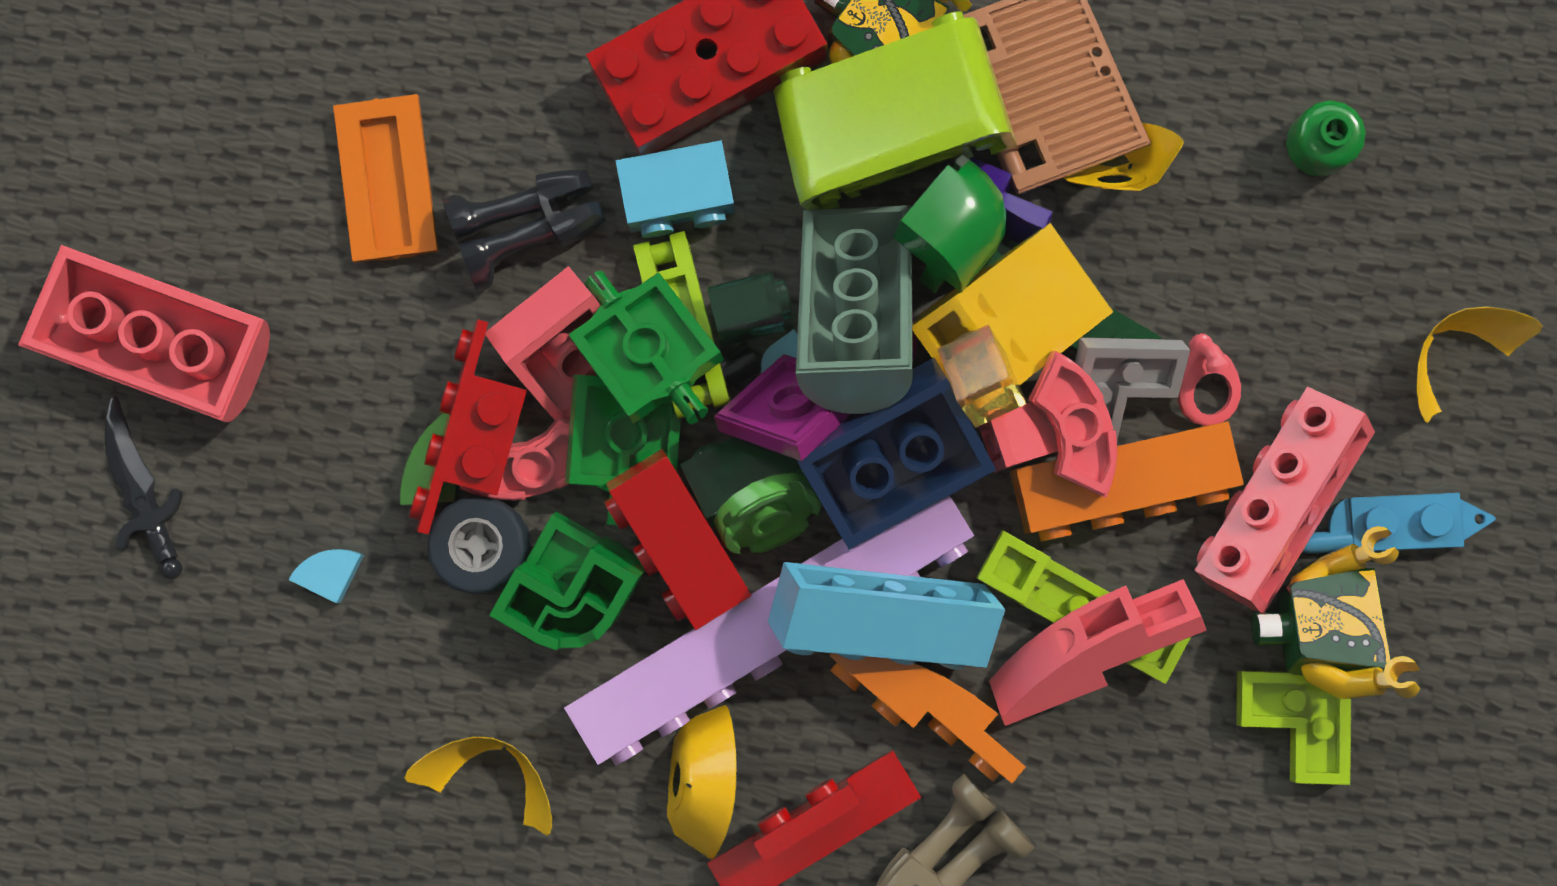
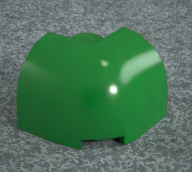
M962 153L954 162L953 168L948 165L900 220L893 235L895 240L927 265L918 281L935 294L946 281L961 293L979 271L987 266L1005 235L1006 209L1003 195L988 174Z
M556 511L551 515L527 560L515 568L489 616L533 642L553 650L580 648L595 640H599L617 620L642 577L644 567L632 552L609 536L601 538Z

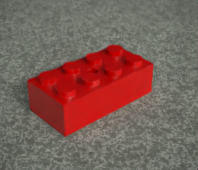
M684 0L587 53L586 57L591 71L639 156L662 151L771 91L781 84L780 77L784 73L801 67L812 68L825 61L827 42L803 0ZM704 50L717 52L713 58L708 60L698 56Z

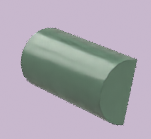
M911 205L803 210L796 378L803 394L823 408L848 414L871 413L897 403L910 389L913 376L912 253L895 240L893 235L900 220L910 210Z

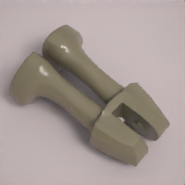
M963 773L953 783L952 793L955 799L950 812L944 820L912 852L901 848L882 873L876 886H962L983 863L993 856L1007 853L1015 858L1023 859L1035 849V846L1014 822L999 809L985 824L980 833L939 871L935 872L933 870V867L946 851L976 822L987 818L997 808L984 791Z

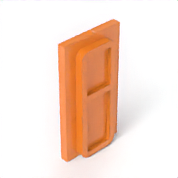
M418 94L384 99L374 98L369 101L333 105L352 262L384 261L439 252Z

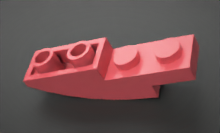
M1184 579L1135 599H1132L1127 586H1123L1070 612L1044 629L1008 659L989 680L1001 718L1005 726L1108 686L1102 673L1105 670L1207 630Z

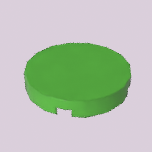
M796 473L772 475L753 482L733 494L720 507L714 519L715 531L722 546L732 553L739 554L740 547H749L751 553L766 552L782 546L801 535L809 526L806 518L811 513L817 516L820 512L821 501L805 475Z

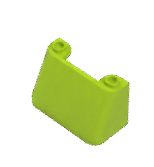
M960 11L948 13L936 18L932 22L933 28L811 71L810 67H801L788 71L780 77L781 84L776 86L773 92L800 206L806 210L841 208L838 200L842 198L840 194L842 192L852 199L861 196L860 190L960 156L961 153L967 158L974 157L971 146H975L977 151L989 148L992 155L1017 147L986 45L975 18H964L963 12Z

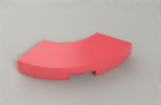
M1051 350L1028 401L1045 413L1055 430L1058 455L1053 474L1106 498L1116 469L1117 438L1116 431L1113 430L1110 414L1103 400L1104 396L1091 377L1080 366L1059 352Z
M558 416L544 433L527 442L512 443L497 496L460 486V489L473 495L490 499L515 501L525 500L526 497L543 494L556 488L559 490L568 485V483H565L570 422Z

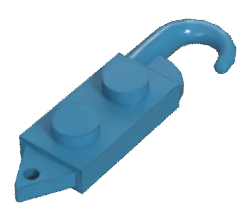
M1460 493L1348 498L1338 502L1332 509L1328 520V532H1314L1302 553H1331L1350 544L1360 547L1362 546L1361 541L1365 532L1377 526L1387 528L1392 534L1387 538L1378 540L1374 545V552L1385 551L1393 547L1397 550L1464 547L1465 539L1495 521L1496 518L1461 500ZM1476 515L1481 518L1480 524L1475 522Z

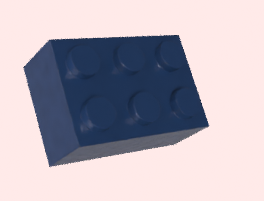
M935 358L913 369L910 389L897 403L871 413L851 414L802 461L797 460L848 549L859 545L996 471L988 453Z

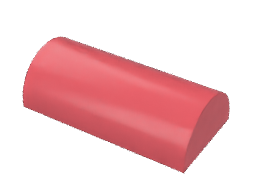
M61 245L18 345L223 422H230L241 413L252 396L267 357L270 329L264 319Z

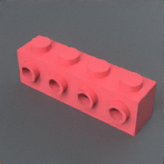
M1310 387L1305 389L1299 401L1293 400L1288 405L1282 416L1281 430L1271 446L1266 445L1259 452L1253 465V476L1245 489L1237 491L1230 499L1225 510L1226 520L1216 536H1210L1199 550L1197 556L1198 565L1194 571L1207 585L1258 613L1266 612L1374 435L1375 431L1366 413Z

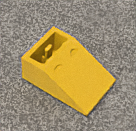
M1049 223L981 270L962 293L955 288L919 313L912 323V331L930 356L936 359L946 378L972 414L976 415L1044 367L1051 350L1062 353L1112 314L1113 310L1055 228Z

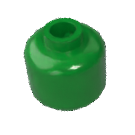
M1328 100L1315 103L1298 116L1288 130L1286 147L1289 158L1298 169L1308 175L1324 177L1336 174L1357 159L1362 151L1366 136L1364 123L1356 110L1344 102Z

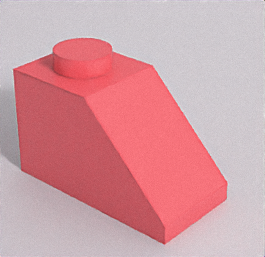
M1031 402L990 413L977 422L986 451L996 468L994 473L1058 452L1054 428L1045 413Z

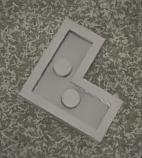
M1080 338L1075 363L1091 377L1104 396L1103 400L1110 414L1117 439L1127 397L1178 398L1190 349L1183 340Z

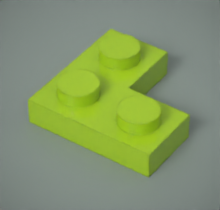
M1237 671L1236 725L1241 727L1290 728V781L1303 784L1350 785L1351 699H1338L1308 683L1304 676L1294 675L1289 672Z

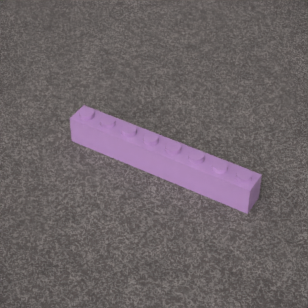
M949 495L851 549H848L843 539L801 564L920 577L917 570L936 560L939 567L942 568L967 553L968 550L963 543L972 538L974 534ZM780 577L751 594V597L697 630L689 631L564 707L597 765L608 758H611L615 766L619 765L643 750L639 742L641 738L656 729L661 737L672 733L690 721L685 713L687 710L702 701L710 709L736 693L732 685L733 682L748 673H751L756 681L783 664L778 655L787 649L782 648L768 623Z

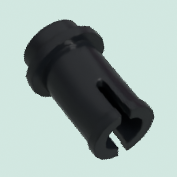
M746 342L741 343L740 346L722 356L724 361L720 365L727 389L762 370L752 349L749 350L750 347ZM705 374L699 377L694 385L706 383Z

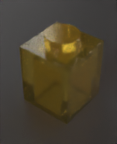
M989 325L976 331L964 333L957 337L955 341L937 349L956 401L975 428L1027 404L1008 356Z

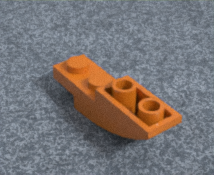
M828 653L836 661V664L830 671L853 691H856L863 684L878 698L871 706L895 727L904 720L914 728L922 717L929 712L934 717L927 725L949 745L952 746L959 738L975 753L968 761L992 782L1001 774L1012 784L1026 768V766L984 731L998 713L975 695L946 677L917 663L903 665L893 662L888 658L866 656L863 660H851L837 653Z

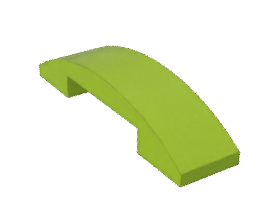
M1001 531L976 577L979 581L1052 623L1096 598L1110 593L1051 560L1050 556L1005 531ZM1191 637L1128 661L1126 664L1166 684Z

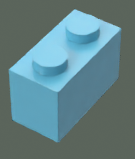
M722 140L615 160L627 224L631 233L641 231L643 238L660 237L672 233L674 224L694 221L695 228L712 227L726 222V214L735 213Z

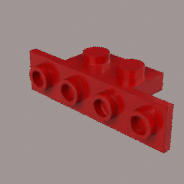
M478 319L474 323L472 331L462 329L453 360L463 362L457 383L450 381L446 383L439 412L447 414L448 417L442 436L432 433L424 460V465L433 467L428 487L417 486L409 513V518L418 520L415 530L420 533L429 534L443 481L495 496L498 495L527 390L474 375L489 323Z
M893 749L837 784L833 778H830L815 786L805 794L808 801L791 812H788L786 807H782L758 822L757 825L760 831L707 862L719 885L778 886L920 799L919 792Z

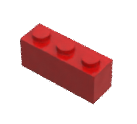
M663 449L606 483L612 497L604 502L605 506L620 530L629 525L632 527L641 542L633 550L649 576L657 571L660 572L669 587L661 595L677 621L687 616L694 629L697 630L752 596Z

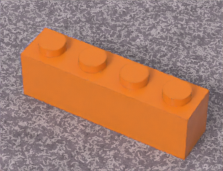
M1229 421L1117 446L1115 474L1106 498L1053 474L1056 460L1010 471L1024 534L1038 531L1040 542L1072 535L1070 524L1091 520L1093 530L1125 523L1122 512L1143 508L1145 518L1177 511L1175 500L1195 496L1197 506L1230 499L1228 488L1244 485Z

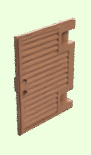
M1002 0L964 14V18H975L980 30L985 29L993 47V50L987 52L1017 143V147L997 153L996 156L1002 170L1012 174L1010 188H1014L1017 195L1151 144L1087 0ZM1092 51L1099 52V56L1096 53H1092ZM1034 142L1043 164L1026 170L1018 149Z

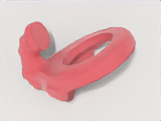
M1196 334L1189 341L1188 348L1190 353L1177 403L1181 413L1190 422L1200 426H1209L1228 420L1235 412L1241 398V382L1233 362L1221 351L1220 347L1212 342L1208 335ZM1208 374H1220L1226 380L1229 387V396L1226 404L1214 414H1204L1196 407L1194 402L1196 384L1202 377Z

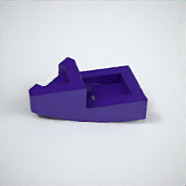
M972 157L969 158L970 161L988 174L1003 195L1006 209V237L1020 244L1051 223L1052 211L1010 194L1011 173Z

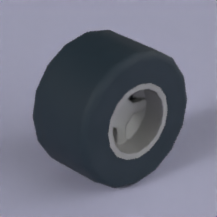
M483 496L461 498L445 507L433 522L427 541L429 561L438 577L453 589L469 594L497 592L505 588L515 568L527 560L531 551L529 530L521 515L505 502Z

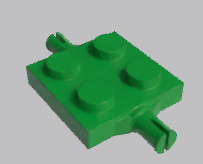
M597 271L594 275L604 290H601L590 275L585 281V286L601 306L589 321L568 335L630 421L634 424L661 404L671 401L675 403L689 424L697 423L698 419L688 403L691 404L701 419L704 418L708 413V408L703 405L691 387L699 377L724 361L720 350L662 275L658 272L638 287L620 293L615 289L603 271Z
M573 375L565 483L594 485L609 492L606 484L608 481L663 449L677 472L681 418H677L672 401L661 404L633 424L598 376ZM608 511L606 524L617 525Z

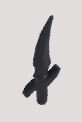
M116 395L112 396L105 418V445L108 463L114 482L123 492L124 501L122 506L130 510L134 518L120 529L116 546L118 549L126 550L133 536L144 532L157 564H161L162 575L167 579H175L182 572V564L179 560L175 559L178 555L169 537L165 523L179 510L182 492L176 488L172 489L169 499L163 506L159 507L154 496L155 479L144 464L132 439L119 398Z

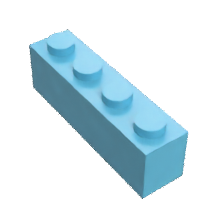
M784 562L768 623L782 648L798 655H812L814 652L837 653L851 660H863L866 656L888 658L893 662L903 665H912L916 661L933 662L950 669L959 670L965 668V666L987 668L1005 608L985 584Z

